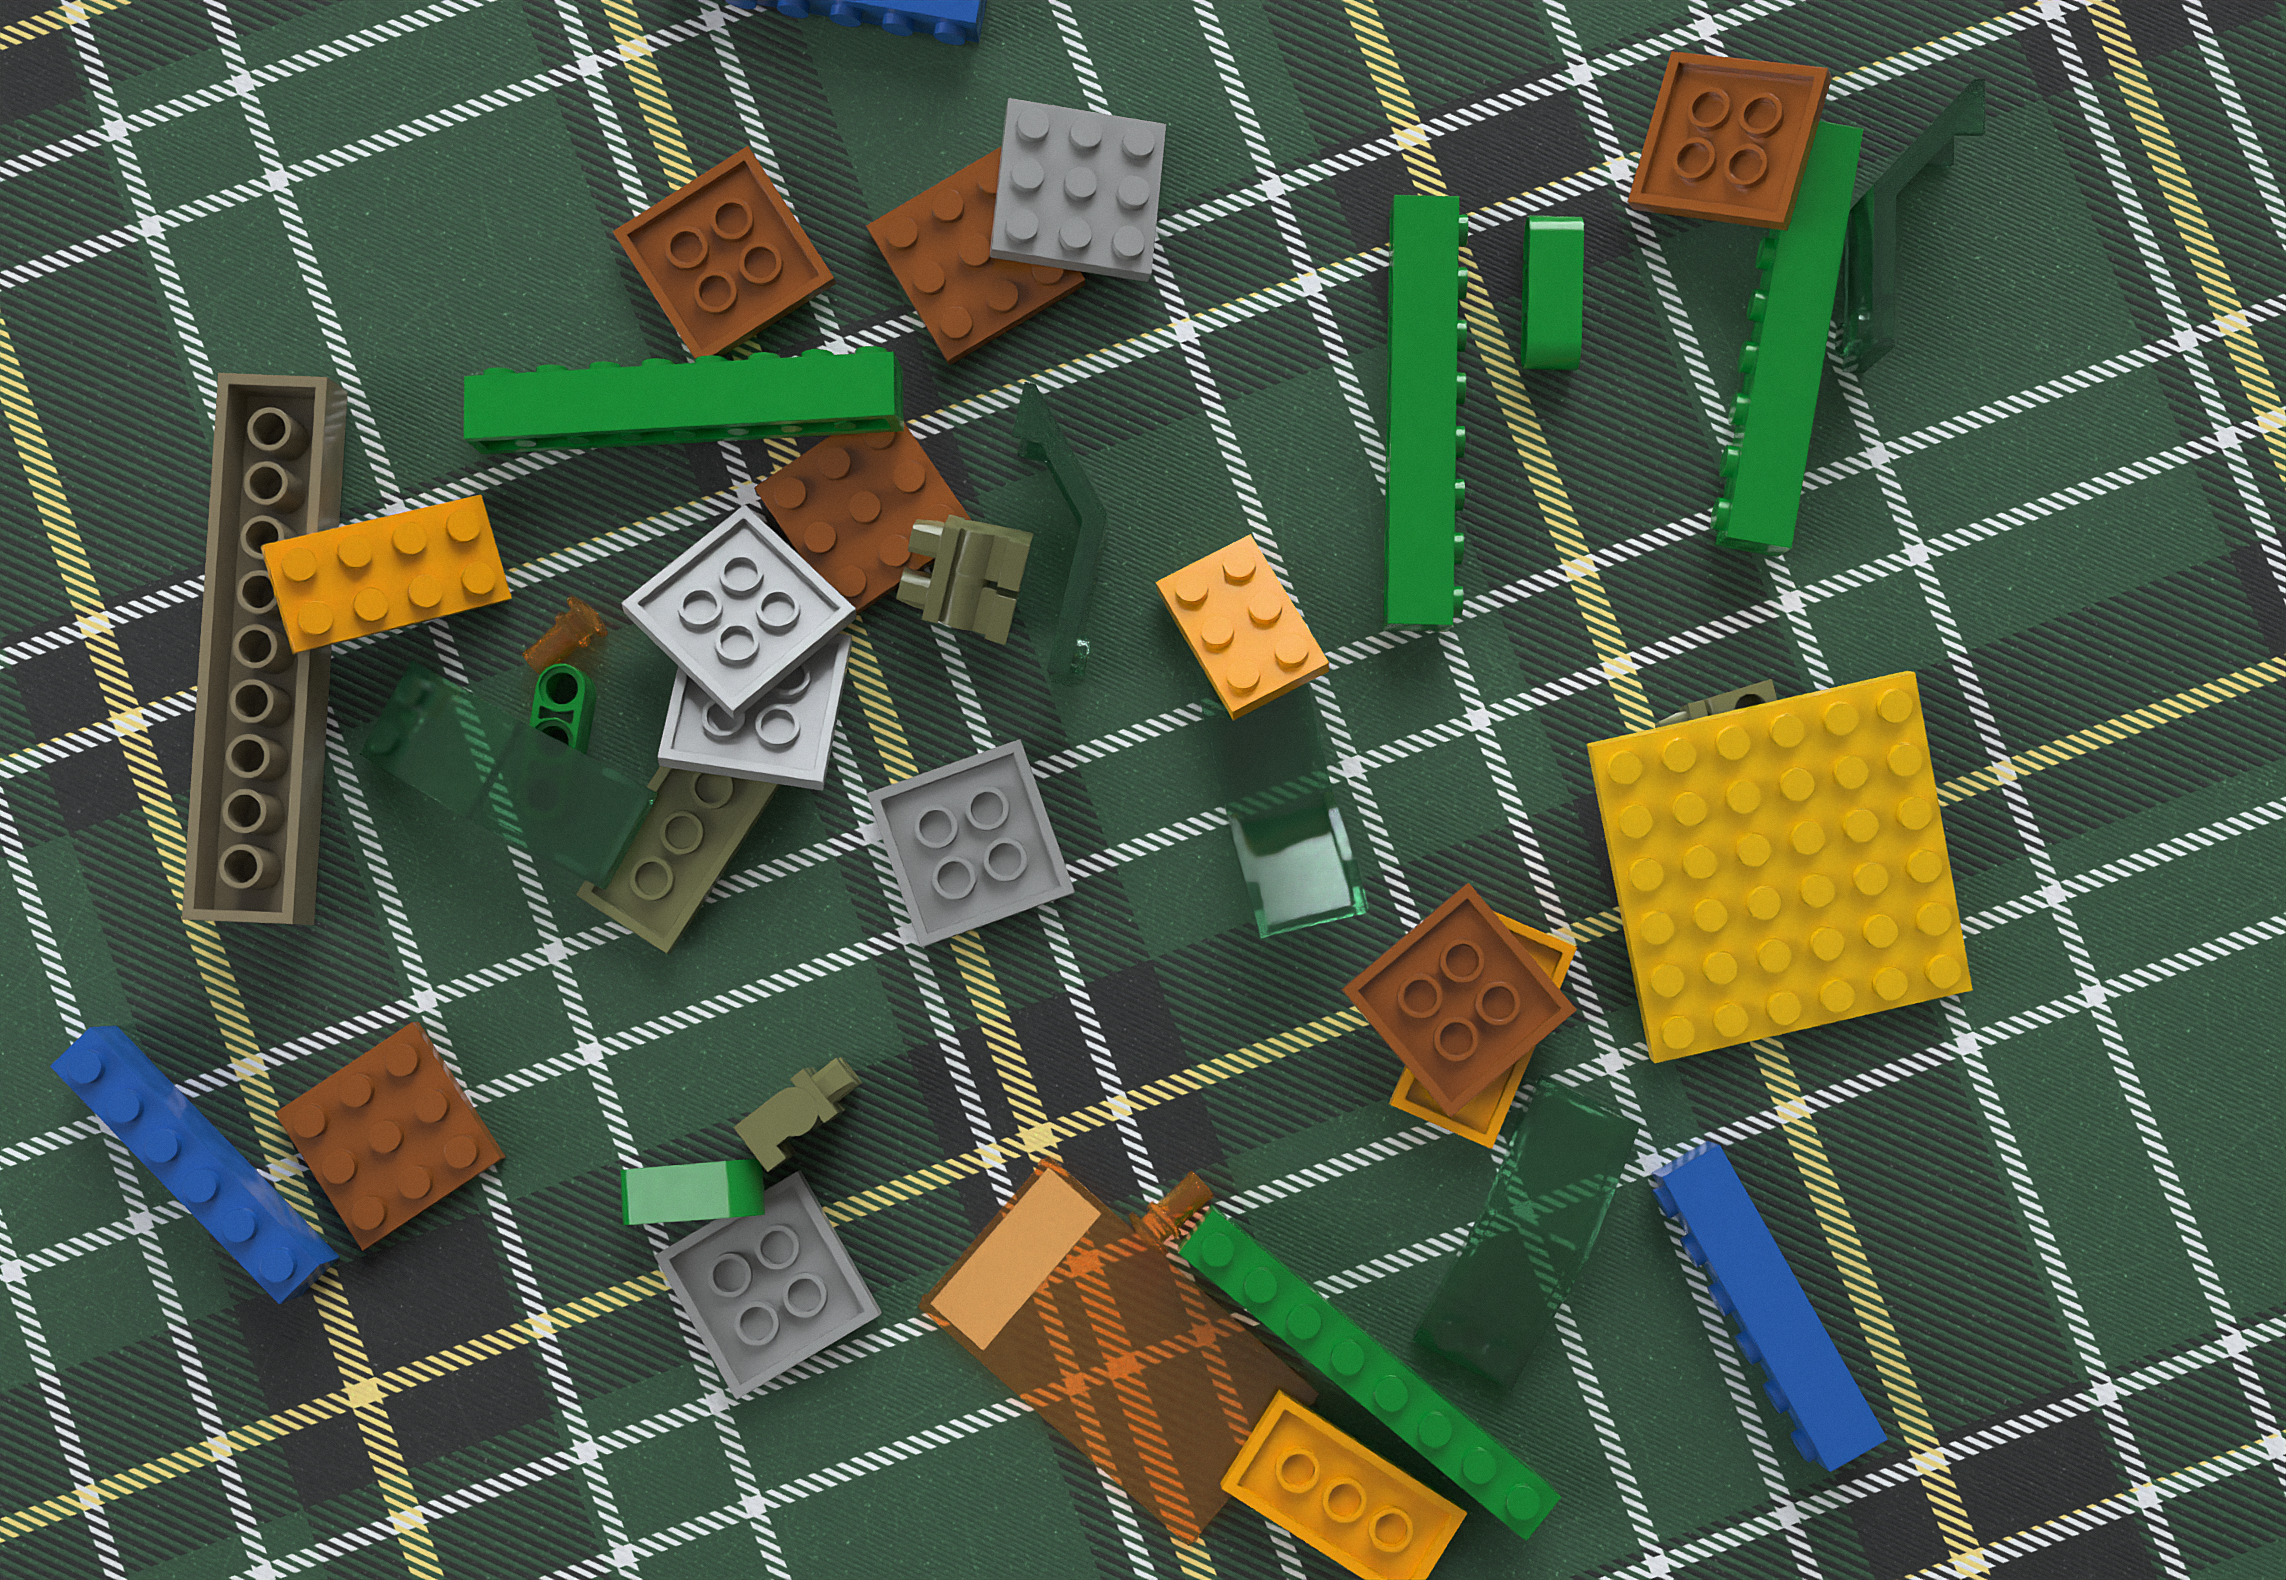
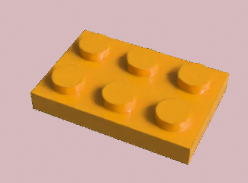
M1251 534L1156 582V589L1160 598L1233 721L1329 672V661Z

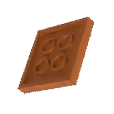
M1671 51L1627 201L1631 208L1638 211L1788 231L1832 76L1829 69Z
M748 146L612 231L695 359L706 355L724 356L837 284L828 267Z
M1001 147L866 225L870 236L949 366L1086 285L1085 278L1080 271L989 257Z
M905 423L904 431L831 435L754 487L799 555L856 608V615L898 588L905 567L923 571L935 562L936 558L908 551L910 536L916 519L935 520L945 523L948 515L951 514L965 518V520H971Z
M1469 883L1462 886L1341 989L1450 1118L1577 1010Z
M419 1021L411 1022L275 1112L278 1120L362 1251L369 1249L506 1158Z

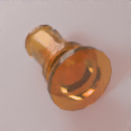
M570 595L566 599L571 610L567 613L560 611L554 618L556 624L529 649L522 652L526 662L538 674H541L547 667L563 662L578 647L585 649L591 644L589 637L593 633L601 638H605L609 633L597 612L575 595Z
M1190 1171L1157 1204L1151 1201L1146 1206L1148 1212L1141 1219L1133 1212L1128 1217L1140 1238L1150 1248L1166 1256L1169 1251L1163 1243L1170 1236L1176 1239L1181 1234L1178 1228L1208 1200H1211L1214 1194L1193 1171Z

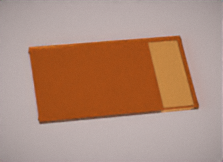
M1049 1155L1038 1162V1167L930 1292L921 1297V1302L918 1304V1307L1188 1546L1199 1538L1202 1530L1232 1497L1231 1494L1221 1488L1220 1482L1279 1389L1306 1407L1314 1404L1316 1397L1319 1395L1317 1390Z

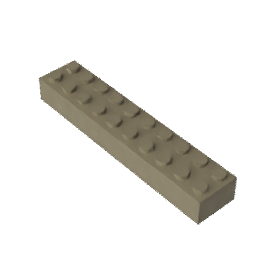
M218 373L182 920L314 925L332 645L292 654L261 546L339 527L348 392L328 377Z

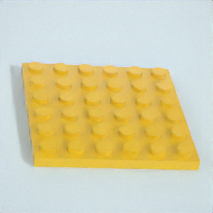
M1903 671L1587 744L1649 1058L1654 1063L1973 990L1915 672Z

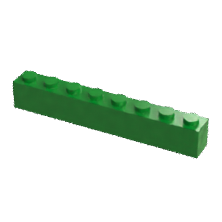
M1819 121L1788 231L1770 229L1769 237H1763L1759 244L1755 267L1756 269L1763 270L1760 289H1753L1746 315L1748 321L1754 322L1751 341H1744L1737 367L1739 373H1745L1741 393L1736 392L1734 394L1728 418L1730 425H1736L1733 444L1726 445L1724 448L1719 469L1720 477L1727 478L1723 498H1716L1711 514L1710 528L1717 530L1715 546L1779 557L1792 548L1863 128Z
M1394 195L1389 211L1383 631L1448 632L1453 626V618H1461L1463 612V587L1454 586V565H1462L1464 556L1463 532H1455V511H1463L1465 483L1464 479H1455L1456 458L1464 457L1466 439L1465 426L1456 425V405H1464L1466 398V374L1457 372V352H1465L1467 342L1466 320H1458V299H1466L1468 271L1467 267H1458L1459 247L1467 246L1468 215L1459 214V196Z
M877 346L857 348L855 354L834 355L828 350L811 349L802 352L801 357L781 358L774 353L758 352L750 354L748 360L727 361V359L720 356L706 355L697 357L695 363L674 364L667 359L653 358L642 361L641 366L621 367L617 363L602 361L589 364V369L569 370L560 365H541L536 368V372L516 373L507 368H488L483 371V375L464 376V439L480 454L904 431L903 369L893 351L887 352L885 348Z
M1213 1204L1209 1206L1177 1246L1178 1253L1525 1541L1530 1538L1561 1499V1496L1551 1483Z

